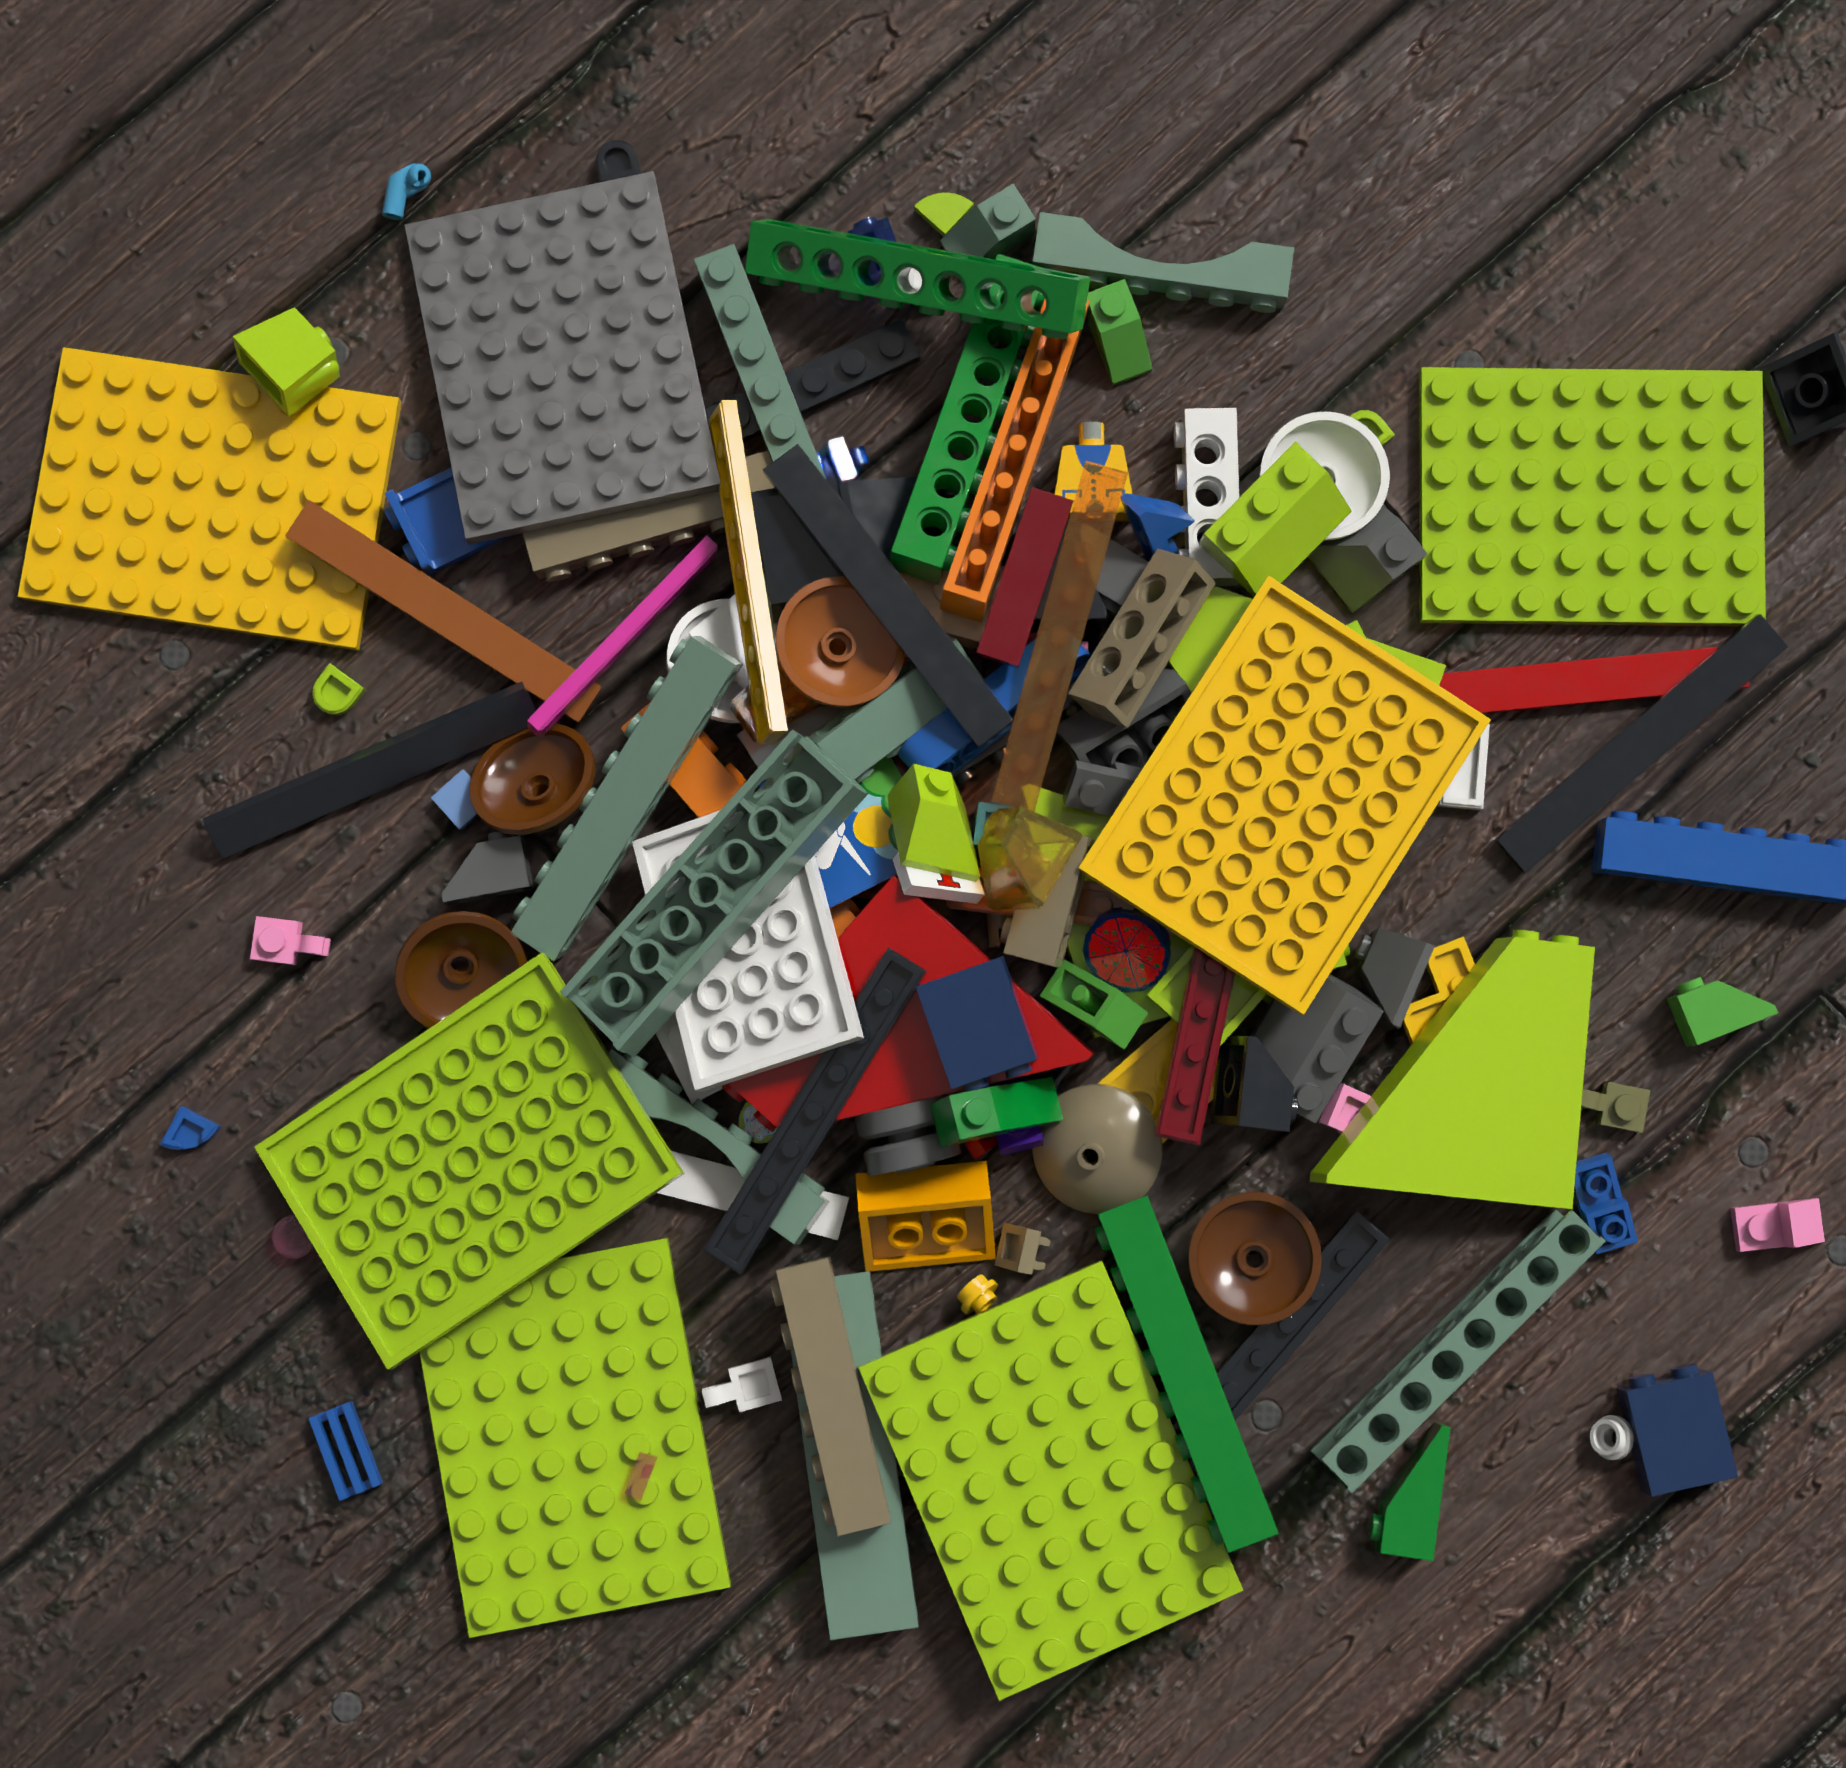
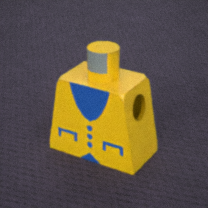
M1080 423L1078 425L1079 445L1062 446L1055 495L1074 500L1067 522L1129 521L1119 498L1126 493L1132 494L1124 448L1122 445H1104L1103 423Z

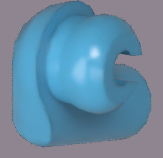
M413 163L389 177L382 216L393 220L403 219L406 199L424 190L430 183L431 173L427 166Z

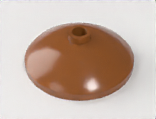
M842 576L819 579L801 588L788 601L777 623L775 649L784 675L801 694L823 705L840 708L854 707L875 699L892 685L899 675L905 660L903 652ZM832 642L841 644L844 650L843 654L834 655L831 653L829 644Z

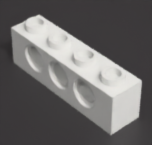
M1185 409L1181 422L1174 423L1175 448H1182V464H1176L1175 486L1176 490H1183L1184 506L1180 507L1195 522L1180 531L1184 532L1185 549H1178V554L1195 559L1216 582L1214 586H1237L1239 582L1204 550L1197 540L1198 533L1207 531L1239 499L1237 409ZM1200 447H1208L1214 451L1217 460L1212 464H1203L1196 459L1194 451ZM1201 489L1212 490L1218 498V503L1211 507L1203 506L1197 501L1196 492Z

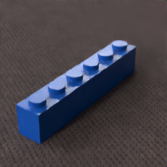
M1612 811L1611 817H1605L1597 821L1591 871L1593 873L1846 905V840L1826 839V844L1824 845L1809 843L1810 836L1804 834L1784 833L1782 839L1766 837L1767 831L1758 828H1740V833L1738 834L1723 832L1724 825L1718 823L1698 822L1696 828L1680 826L1681 820L1672 817H1654L1653 823L1637 821L1638 814L1624 811Z

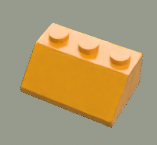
M987 1161L928 1166L902 1173L894 1171L868 1176V1172L856 1174L858 1213L866 1272L996 1259Z

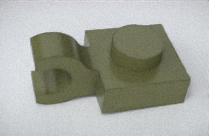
M1603 1082L1602 1093L1583 1089L1581 1108L1598 1112L1596 1125L1643 1133L1651 1090Z

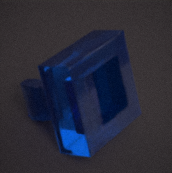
M843 437L827 441L817 452L826 479L836 477L839 492V482L855 480L858 477L857 472L863 470L862 465L870 462L864 446L847 450Z

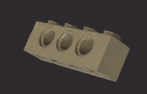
M1157 548L1068 694L1090 716L1128 728L1216 582L1195 559Z

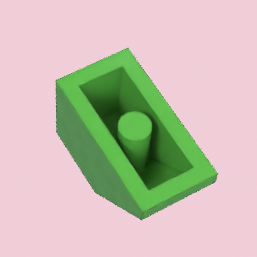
M1123 279L1088 292L1087 300L1090 302L1086 320L1112 386L1151 372L1153 368L1141 318L1126 280Z
M1063 960L1062 967L1057 968L1040 994L1043 999L1122 1049L1126 1048L1148 1014L1146 1010L1120 990L1066 960Z
M1701 977L1677 985L1679 994L1666 998L1686 1047L1702 1044L1778 1014L1776 1006L1718 980L1703 983Z

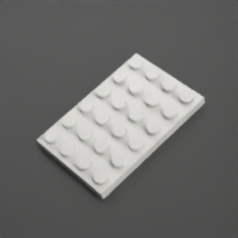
M719 811L632 841L645 895ZM737 812L727 820L725 825L736 816ZM708 845L697 854L696 858L706 850ZM815 855L675 1011L695 1091L704 1092L864 1039ZM678 879L671 883V885L667 888L666 891L672 888L676 884Z

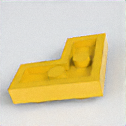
M1464 937L1433 949L1426 968L1436 994L1410 1003L1402 1022L1411 1045L1475 965Z

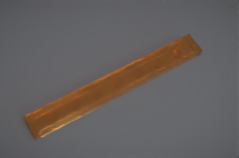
M1085 461L993 792L992 802L1032 813L1035 811L1128 472Z

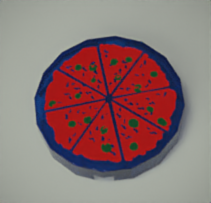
M1123 907L1111 908L1097 916L1086 933L1083 945L1086 966L1093 976L1121 992L1144 991L1157 984L1169 967L1171 959L1169 933L1164 926L1136 908L1133 910H1122Z

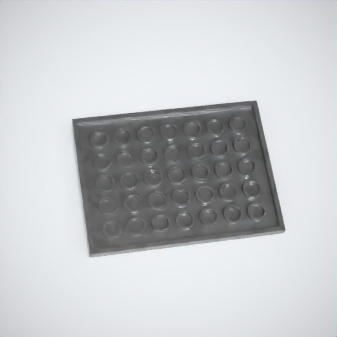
M654 171L405 224L464 534L469 545L719 490L721 481Z

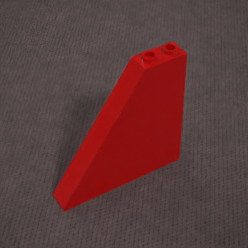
M895 875L892 876L838 937L854 1002L888 947L927 970L920 985L991 960L922 897L904 895L899 878ZM1012 979L1039 1058L1030 1062L1031 1071L1009 1079L1087 1061L1094 1052ZM917 990L837 1120L963 1090L962 1086L954 1089L950 1087ZM824 1052L722 1085V1088L738 1102L745 1098L757 1109L753 1114L754 1117L764 1127L774 1132L779 1127ZM1004 1071L988 1076L990 1084L1009 1080L1006 1078Z

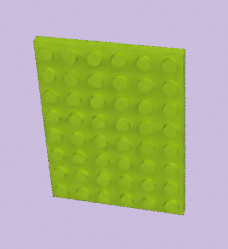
M1421 367L1419 370V543L1427 552V555L1419 564L1420 623L1742 627L1757 614H1761L1766 620L1763 371Z
M540 953L254 1147L388 1370L396 1368L685 1174L584 1013L571 999L566 998L560 992L566 984L545 953Z
M668 1238L559 1258L420 1351L469 1638L731 1587Z
M1102 1261L1095 1262L858 1366L999 1701L1244 1591L1224 1544L1216 1547L1207 1523L1208 1520L1213 1518L1206 1502L1199 1503L1190 1479L1195 1477L1188 1460L1183 1461L1174 1437L1177 1434L1170 1418L1167 1419L1158 1396L1159 1392Z

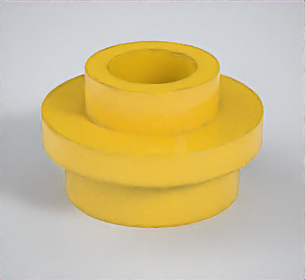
M983 1274L975 1277L957 1296V1299L962 1303L961 1310L966 1315L973 1311L977 1314L986 1311L997 1299L994 1292L998 1284L993 1279L988 1281Z

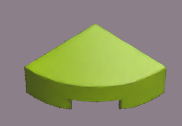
M937 193L919 201L914 206V211L944 237L974 208V203L958 194Z

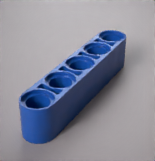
M1063 624L1051 627L1025 647L1018 668L1003 664L983 680L1012 717L1013 723L977 749L946 709L902 745L898 753L899 758L908 768L913 764L950 772L954 775L1079 677L1091 657L1090 653Z

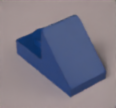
M1129 493L1119 497L1146 561L1149 562L1157 548L1175 554L1178 553V548L1172 536L1195 522L1178 504Z

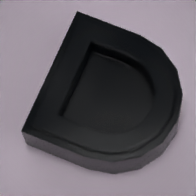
M612 140L605 143L598 150L596 167L600 182L642 174L635 149L629 143L622 140Z

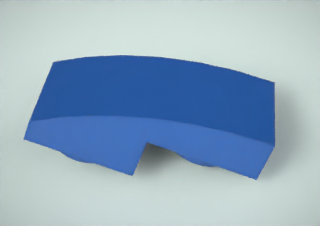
M1606 1152L1577 1161L1574 1197L1581 1218L1597 1236H1602L1606 1241L1594 1253L1597 1255L1638 1242L1628 1201L1621 1194L1612 1156Z

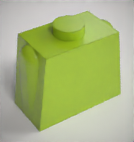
M295 307L233 336L239 364L289 417L340 377L336 351L332 347L329 337L322 328H314Z

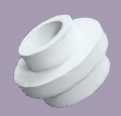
M1604 1416L1593 1425L1590 1431V1442L1593 1449L1603 1458L1620 1460L1626 1457L1633 1447V1430L1630 1424L1620 1416ZM1614 1431L1616 1433L1615 1444L1612 1441V1435Z

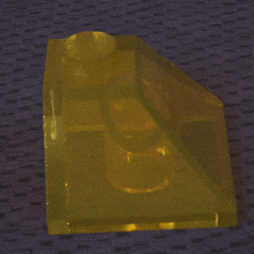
M1022 806L1001 808L992 813L985 822V832L977 844L988 907L993 911L1041 909L1083 835L1076 829Z

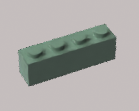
M948 636L980 678L984 680L957 639ZM910 661L902 666L899 675L892 685L881 695L865 704L846 707L808 737L859 783L874 771L872 767L885 756L891 758L897 755L907 739L946 710V708Z

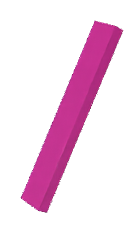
M706 535L527 720V728L538 738L542 737L716 558L718 545Z

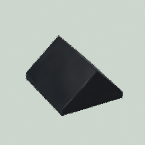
M1838 332L1832 333L1759 368L1760 371H1763V380L1789 447L1846 429V353Z

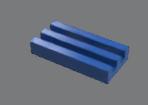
M353 1401L308 1418L339 1501L383 1483ZM341 1414H345L367 1472L368 1480L362 1481L338 1418ZM326 1420L330 1424L351 1480L352 1486L350 1487L346 1484L325 1428L324 1421Z

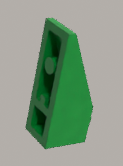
M1053 1077L954 1094L930 1104L941 1148L1063 1120Z
M1433 1423L1379 1503L1378 1514L1372 1513L1369 1523V1540L1374 1541V1548L1379 1553L1429 1561L1434 1560L1451 1427L1443 1423Z

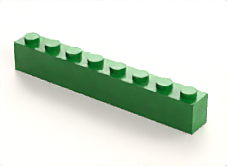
M1148 1195L1098 1214L1102 1223L1094 1227L1103 1252L1112 1249L1117 1262V1266L1110 1268L1119 1293L1128 1291L1133 1304L1132 1308L1126 1309L1135 1335L1141 1332L1144 1333L1150 1348L1142 1351L1150 1375L1160 1374L1166 1391L1158 1393L1167 1419L1176 1416L1182 1433L1174 1436L1183 1461L1192 1458L1198 1475L1190 1478L1200 1504L1206 1501L1209 1502L1215 1517L1208 1520L1207 1523L1216 1547L1225 1544L1228 1553L1279 1534Z

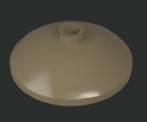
M1106 1084L1081 1085L1060 1094L1058 1100L1063 1120L1041 1125L1040 1129L1044 1146L1032 1148L1036 1170L1046 1188L1065 1205L1091 1214H1100L1142 1198L1154 1184L1159 1174L1163 1157L1162 1138L1154 1136L1157 1123L1151 1112L1132 1094ZM1086 1149H1093L1098 1153L1099 1159L1097 1162H1090L1086 1159Z

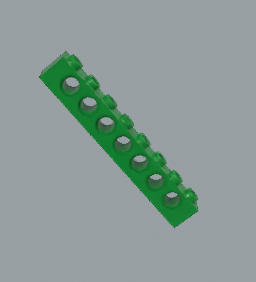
M772 219L751 221L745 269L747 274L760 276L759 283L766 285L784 286L785 281L799 283V290L809 293H824V288L838 290V297L842 299L863 301L864 295L879 298L878 305L890 308H904V303L919 305V312L923 314L944 316L945 310L960 313L959 319L962 321L980 324L985 323L986 318L1001 321V328L1014 331H1026L1027 326L1042 328L1043 336L1057 339H1067L1068 333L1071 334L1083 329L1090 284L1089 276ZM792 247H795L801 256L798 268L794 267L789 259V252ZM831 254L836 255L840 260L841 270L838 275H835L829 268ZM872 261L876 262L881 269V278L878 283L874 282L869 275L868 269ZM912 268L916 269L922 278V285L919 290L914 289L909 283V273ZM953 275L958 277L963 285V292L960 298L955 297L949 289V281ZM993 283L1000 285L1004 291V301L1001 306L995 304L990 297V288ZM1035 290L1042 293L1045 297L1046 307L1043 313L1037 312L1032 307L1031 296Z
M997 254L996 260L1038 267L1001 254ZM993 283L990 288V297L999 306L1004 301V291L1000 285ZM1035 290L1031 296V304L1036 311L1040 312L1045 297L1042 293ZM986 318L985 323L972 324L891 551L890 562L898 572L939 585L943 571H950L958 548L953 546L957 532L963 534L971 509L966 508L970 495L976 496L984 474V471L979 470L983 457L988 459L990 457L997 434L992 431L996 420H1003L1010 397L1005 394L1009 383L1014 385L1016 383L1023 360L1018 357L1022 347L1028 348L1035 328L1033 326H1027L1026 331L1008 330L1000 327V320ZM1001 342L1007 348L997 349L991 346L990 343ZM987 378L995 384L984 386L978 383L977 380ZM966 415H975L979 417L982 421L979 423H971L966 421L963 417ZM962 452L969 459L963 461L956 460L950 454ZM948 489L954 492L956 496L953 498H943L936 491ZM926 527H936L943 534L933 537L925 534L923 529Z

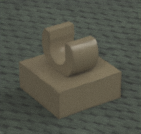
M1004 1223L995 1266L1032 1275L1033 1269H1045L1046 1263L1035 1260L1038 1245L1050 1246L1051 1241L1046 1237H1042L1041 1231Z

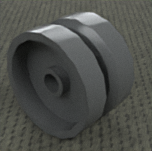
M947 1094L854 1116L860 1138L868 1140L887 1136L888 1142L869 1147L863 1153L868 1176L894 1171L896 1173L912 1171L934 1165L935 1161L961 1154L959 1144L941 1148L937 1130L930 1132L927 1130V1126L935 1124L930 1104L947 1097Z

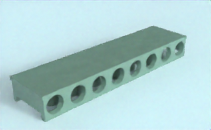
M792 729L560 992L566 998L572 1000L613 1042V1046L618 1051L627 1053L634 1058L869 793L809 737H803ZM796 746L792 753L784 759L787 752ZM767 779L765 783L756 792H754L757 786L762 781ZM737 812L736 816L725 825L727 820ZM708 845L706 850L696 858L697 854ZM678 879L676 884L668 891H666L667 888L671 885V883ZM647 912H649V914L645 917V919H643L640 923H638V921L640 920V918H641L644 914H646ZM620 945L619 948L611 956L608 957L610 952L615 947ZM590 977H592V978L590 979V981H589L584 987H582V988L579 990L580 986H581L587 979H589Z
M1554 1208L1310 1451L1336 1476L1335 1480L1352 1494L1606 1241L1602 1236H1597L1573 1210L1562 1216Z
M869 1271L834 1277L891 1515L890 1524L841 1536L837 1535L835 1525L827 1527L821 1500L827 1499L829 1496L825 1481H816L811 1456L817 1455L818 1449L815 1436L807 1438L803 1427L801 1412L808 1410L805 1394H797L830 1640L919 1627L897 1460L858 1366L882 1356L871 1272ZM791 1349L793 1367H797L795 1351Z

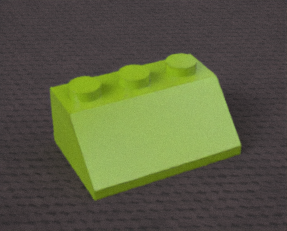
M1295 441L1203 534L1199 545L1254 597L1268 575L1282 583L1345 520L1352 510L1328 472Z

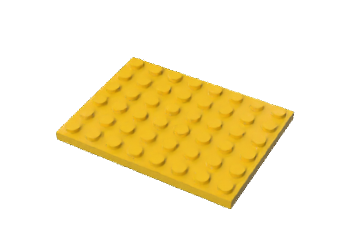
M63 347L18 597L27 601L359 651L369 590L288 540L285 535L308 500L378 543L386 498L385 492H387L402 401L398 397L327 387L289 417L251 375Z
M1268 575L1078 869L1085 876L1302 1016L1307 1011L1491 719Z

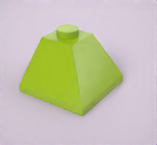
M913 764L887 795L900 864L976 882L980 878V872L966 807L952 774Z

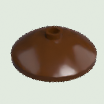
M555 723L539 738L529 728H526L495 742L481 757L474 769L470 782L472 805L482 821L499 832L524 835L546 830L562 822L582 804L595 778L596 763L594 754L584 737L565 725Z
M460 911L446 913L424 922L405 940L396 960V988L402 1004L411 1016L424 1026L431 1028L526 964L527 960L517 937L500 921L476 912ZM457 957L467 959V962L460 966L452 963Z
M1264 1192L1239 1193L1215 1204L1197 1224L1189 1247V1269L1200 1296L1218 1314L1231 1321L1247 1325L1275 1323L1299 1310L1315 1290L1322 1266L1320 1242L1313 1225L1306 1215L1286 1199ZM1258 1251L1261 1253L1263 1263L1260 1267L1252 1268L1247 1264L1246 1256L1249 1252Z

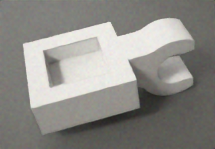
M771 1357L728 1368L730 1382L702 1389L706 1408L736 1400L739 1412L782 1401Z

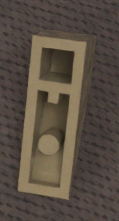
M1080 835L1015 909L1013 919L1007 918L1005 920L1000 942L1006 944L1003 953L1058 968L1062 967L1086 877L1078 867L1095 840Z

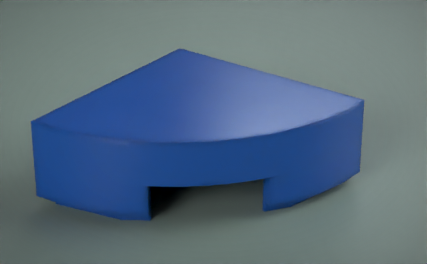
M180 1106L160 1145L175 1150L197 1148L212 1140L222 1126L185 1106Z

